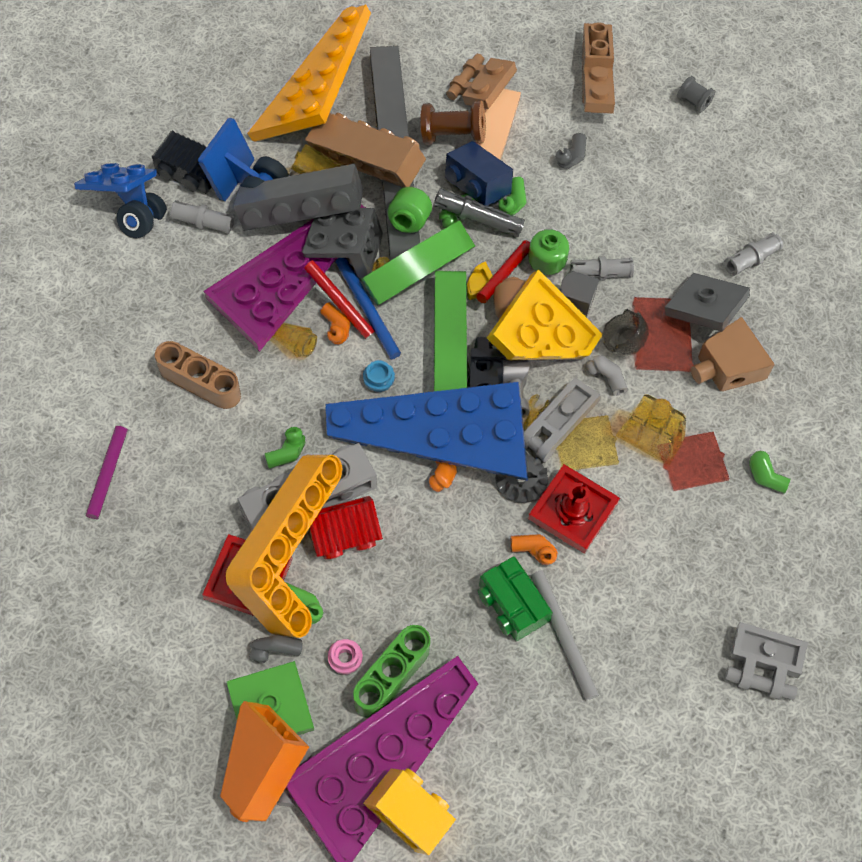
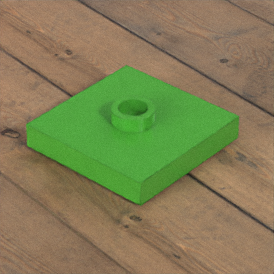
M295 661L226 681L236 720L243 701L269 705L297 735L314 731Z

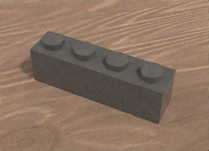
M351 164L268 180L255 188L239 186L234 209L243 231L360 210L364 189L356 165Z

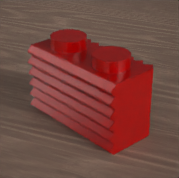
M370 496L322 508L309 528L314 552L317 557L323 556L324 559L342 556L344 554L343 550L356 547V550L372 548L376 546L375 541L383 539L374 501Z

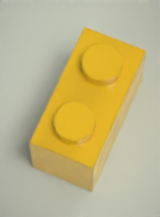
M408 768L405 771L390 769L363 804L415 852L429 856L456 819L447 811L450 806L444 799L435 793L430 795L421 787L424 782L416 773Z

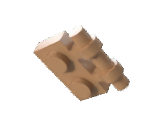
M477 53L472 59L466 61L461 74L452 79L446 95L449 99L455 100L460 94L465 105L470 106L475 101H483L484 108L489 109L517 72L515 62L490 58L486 65H482L485 59L481 54Z

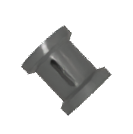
M691 75L681 85L677 98L687 100L697 107L698 112L702 113L712 102L716 91L712 88L707 89L697 83L696 78Z

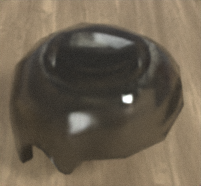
M625 309L623 314L614 316L609 320L602 332L603 344L606 349L612 354L622 357L635 355L645 346L649 337V327L639 311L635 313L629 309Z

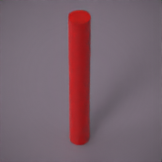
M524 240L477 293L476 298L480 303H486L494 294L496 286L507 279L527 256L530 246L529 241Z
M311 260L304 267L306 272L365 339L374 332L373 328L320 267Z

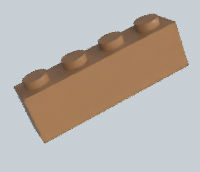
M329 113L326 123L313 126L305 139L318 156L344 166L355 164L358 171L401 187H410L426 160L419 149V143L411 137L404 136V138L395 136L385 128L380 130L374 129L364 121H351L341 113H336L335 115Z

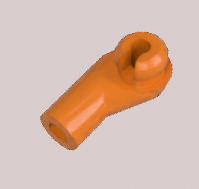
M328 302L322 307L320 313L331 323L330 331H327L328 339L332 343L339 345L344 343L349 337L350 321L335 305Z
M516 535L510 537L511 552H529L543 565L553 564L557 559V549L543 535Z

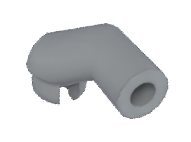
M603 355L594 356L593 360L588 361L587 369L589 373L593 376H598L600 373L606 376L614 396L628 391L622 371L618 365Z

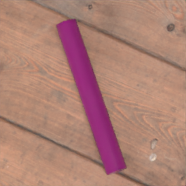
M115 426L86 512V517L99 519L128 429L123 426Z

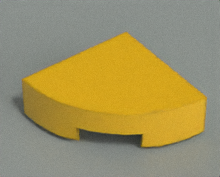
M486 261L477 265L468 279L467 295L469 300L475 299L477 293L493 276Z

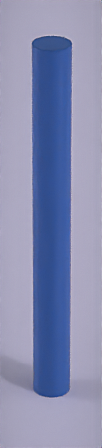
M338 258L335 261L338 269L389 358L392 360L399 357L401 352L349 261L347 258Z

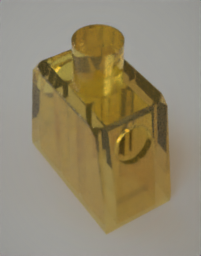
M644 394L625 419L616 437L670 466L685 441L686 416L684 413L674 409L668 400L656 399L649 394Z

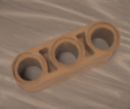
M174 341L163 342L156 348V363L161 376L166 380L219 408L230 409L240 402L241 390L239 381L233 371ZM171 359H176L173 363H166ZM197 373L204 374L203 376L198 378L192 377ZM224 387H230V388H231V389H230L229 391H227V392H221V391H219L220 389H222V388H224Z

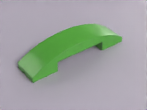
M459 220L384 264L361 280L378 306L474 248L475 244Z

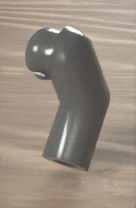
M574 134L572 136L571 149L564 148L563 153L560 149L557 151L555 158L560 167L571 168L584 160L587 140L585 134Z

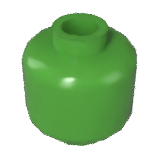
M404 187L396 193L387 211L388 218L391 224L401 232H418L424 227L432 211V202L424 191L416 187Z
M545 229L536 233L532 237L529 246L528 259L531 267L535 271L539 269L544 275L559 273L567 263L570 250L566 236L553 229Z

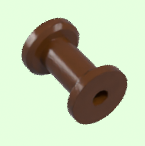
M475 101L471 110L435 112V108L431 103H423L420 124L424 145H432L436 140V136L468 134L472 135L476 143H484L486 116L483 101Z

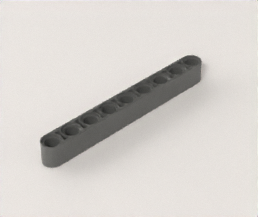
M399 46L370 47L377 130L385 128L395 136L404 138V136L409 137ZM382 180L389 257L391 261L420 243L419 231L414 233L401 232L391 224L387 212L389 205L396 193L404 187ZM414 180L411 183L410 187H414Z

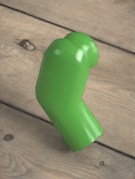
M291 427L285 432L286 439L282 448L264 453L269 469L294 462L299 458L305 446V436L300 428Z
M761 450L756 451L749 461V466L756 483L785 494L791 479L774 472L768 453Z

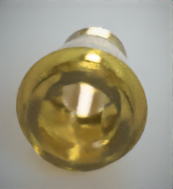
M283 323L271 337L296 357L310 356L317 344V335L313 333L311 328Z

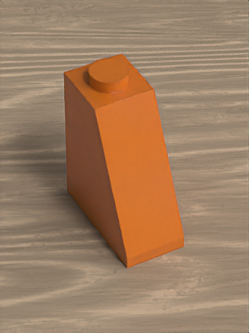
M243 701L241 704L220 797L230 807L231 815L243 822H248L249 820L266 821L309 749V746L269 705Z

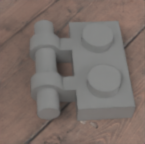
M739 622L730 658L742 661L743 665L741 670L728 666L725 680L738 683L737 687L749 690L751 687L767 692L768 697L779 700L783 697L794 701L798 688L786 684V676L795 678L801 676L808 642ZM755 666L774 671L773 678L769 679L754 674Z

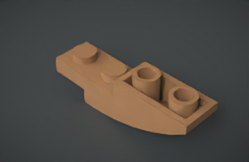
M599 22L593 24L584 23L582 49V103H584V112L614 114V47L612 25Z

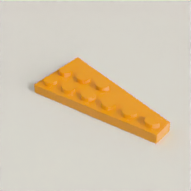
M366 4L359 7L351 6L342 11L247 134L252 141L256 142L326 123L371 15Z

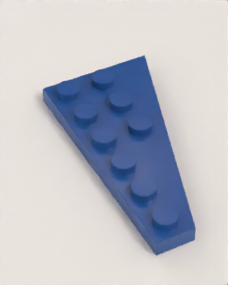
M519 382L325 404L327 436L329 438L354 444L359 443L363 446L369 445L383 448L396 453L402 452L419 458L465 468L481 469L488 473L504 474L528 481Z

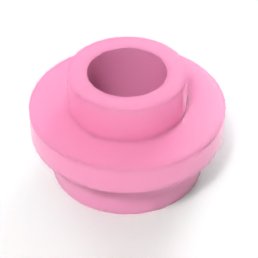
M349 639L336 641L328 651V663L339 674L355 672L363 660L360 646ZM347 652L351 654L352 659L347 663H343L339 660L340 654Z

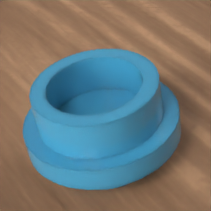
M373 361L365 368L363 381L370 390L382 392L388 390L393 385L395 372L385 361Z

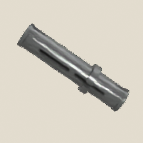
M439 188L433 203L434 207L458 215L459 219L464 220L467 218L517 238L525 222L523 218L512 216L473 201L472 197L468 195L463 197Z

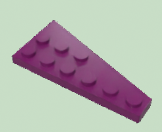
M313 219L203 291L206 299L259 352L316 284L304 267L313 260L325 273L337 259L304 257L302 251Z
M459 656L453 658L296 769L286 786V790L335 862H353L381 823V820L363 803L390 769L405 771L408 768L416 773L477 688L478 682Z

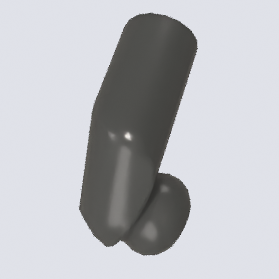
M282 635L258 638L250 645L252 650L249 657L253 661L263 663L268 660L269 651L298 657L302 652L303 642L301 639Z

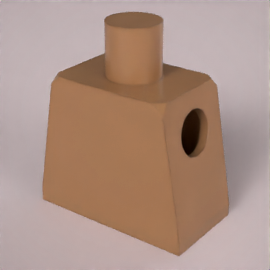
M741 317L728 325L723 332H718L703 343L698 355L701 363L691 367V374L698 384L712 378L718 389L723 392L768 379L775 364Z

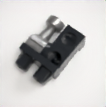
M477 337L470 354L469 387L519 382L522 417L524 418L529 415V402L526 398H523V387L526 385L529 370L528 360H508L498 349H493V344L487 337Z

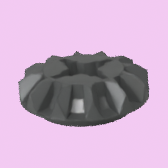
M527 452V474L531 479L525 480L522 488L519 487L516 477L496 474V484L499 491L509 500L518 503H527L538 499L545 492L548 484L547 468H544L539 458L535 459L529 456Z

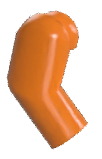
M435 461L437 468L434 472L435 475L429 478V485L434 491L441 492L444 488H449L452 485L457 474L456 465Z

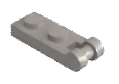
M574 377L524 431L525 449H532L536 452L537 458L543 462L548 461L555 449L600 401V394ZM541 432L549 437L545 442L537 438Z

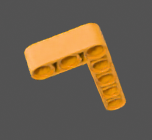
M307 454L301 457L226 571V582L229 588L271 634L302 638L306 636L311 628L312 617L310 611L279 575L340 481L343 470L342 463L335 455Z

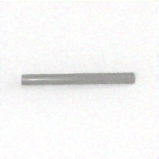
M537 571L531 575L535 587L553 612L551 623L586 701L599 696L544 571Z

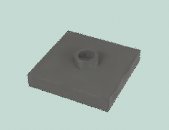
M692 273L665 306V315L723 332L750 297V287Z

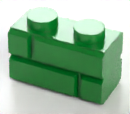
M516 557L509 558L499 566H495L480 576V588L477 590L478 595L486 607L492 605L498 614L496 621L504 635L511 634L515 641H519L550 622L553 614L552 610Z

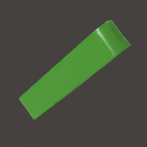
M435 271L434 391L467 388L466 271Z

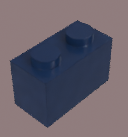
M471 141L446 154L445 179L478 203L488 206L511 194L514 169L476 142Z

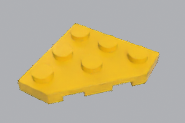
M538 269L531 273L491 330L487 339L508 360L583 359L591 354L603 334Z

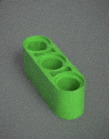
M410 625L404 628L356 684L353 699L355 709L359 715L369 718L391 703L429 656L431 638L429 632L424 627ZM415 639L421 641L424 646L418 651H411L405 644L409 640ZM392 665L399 667L402 672L399 676L390 678L385 676L383 670ZM367 692H373L379 696V700L372 705L362 703L360 698Z

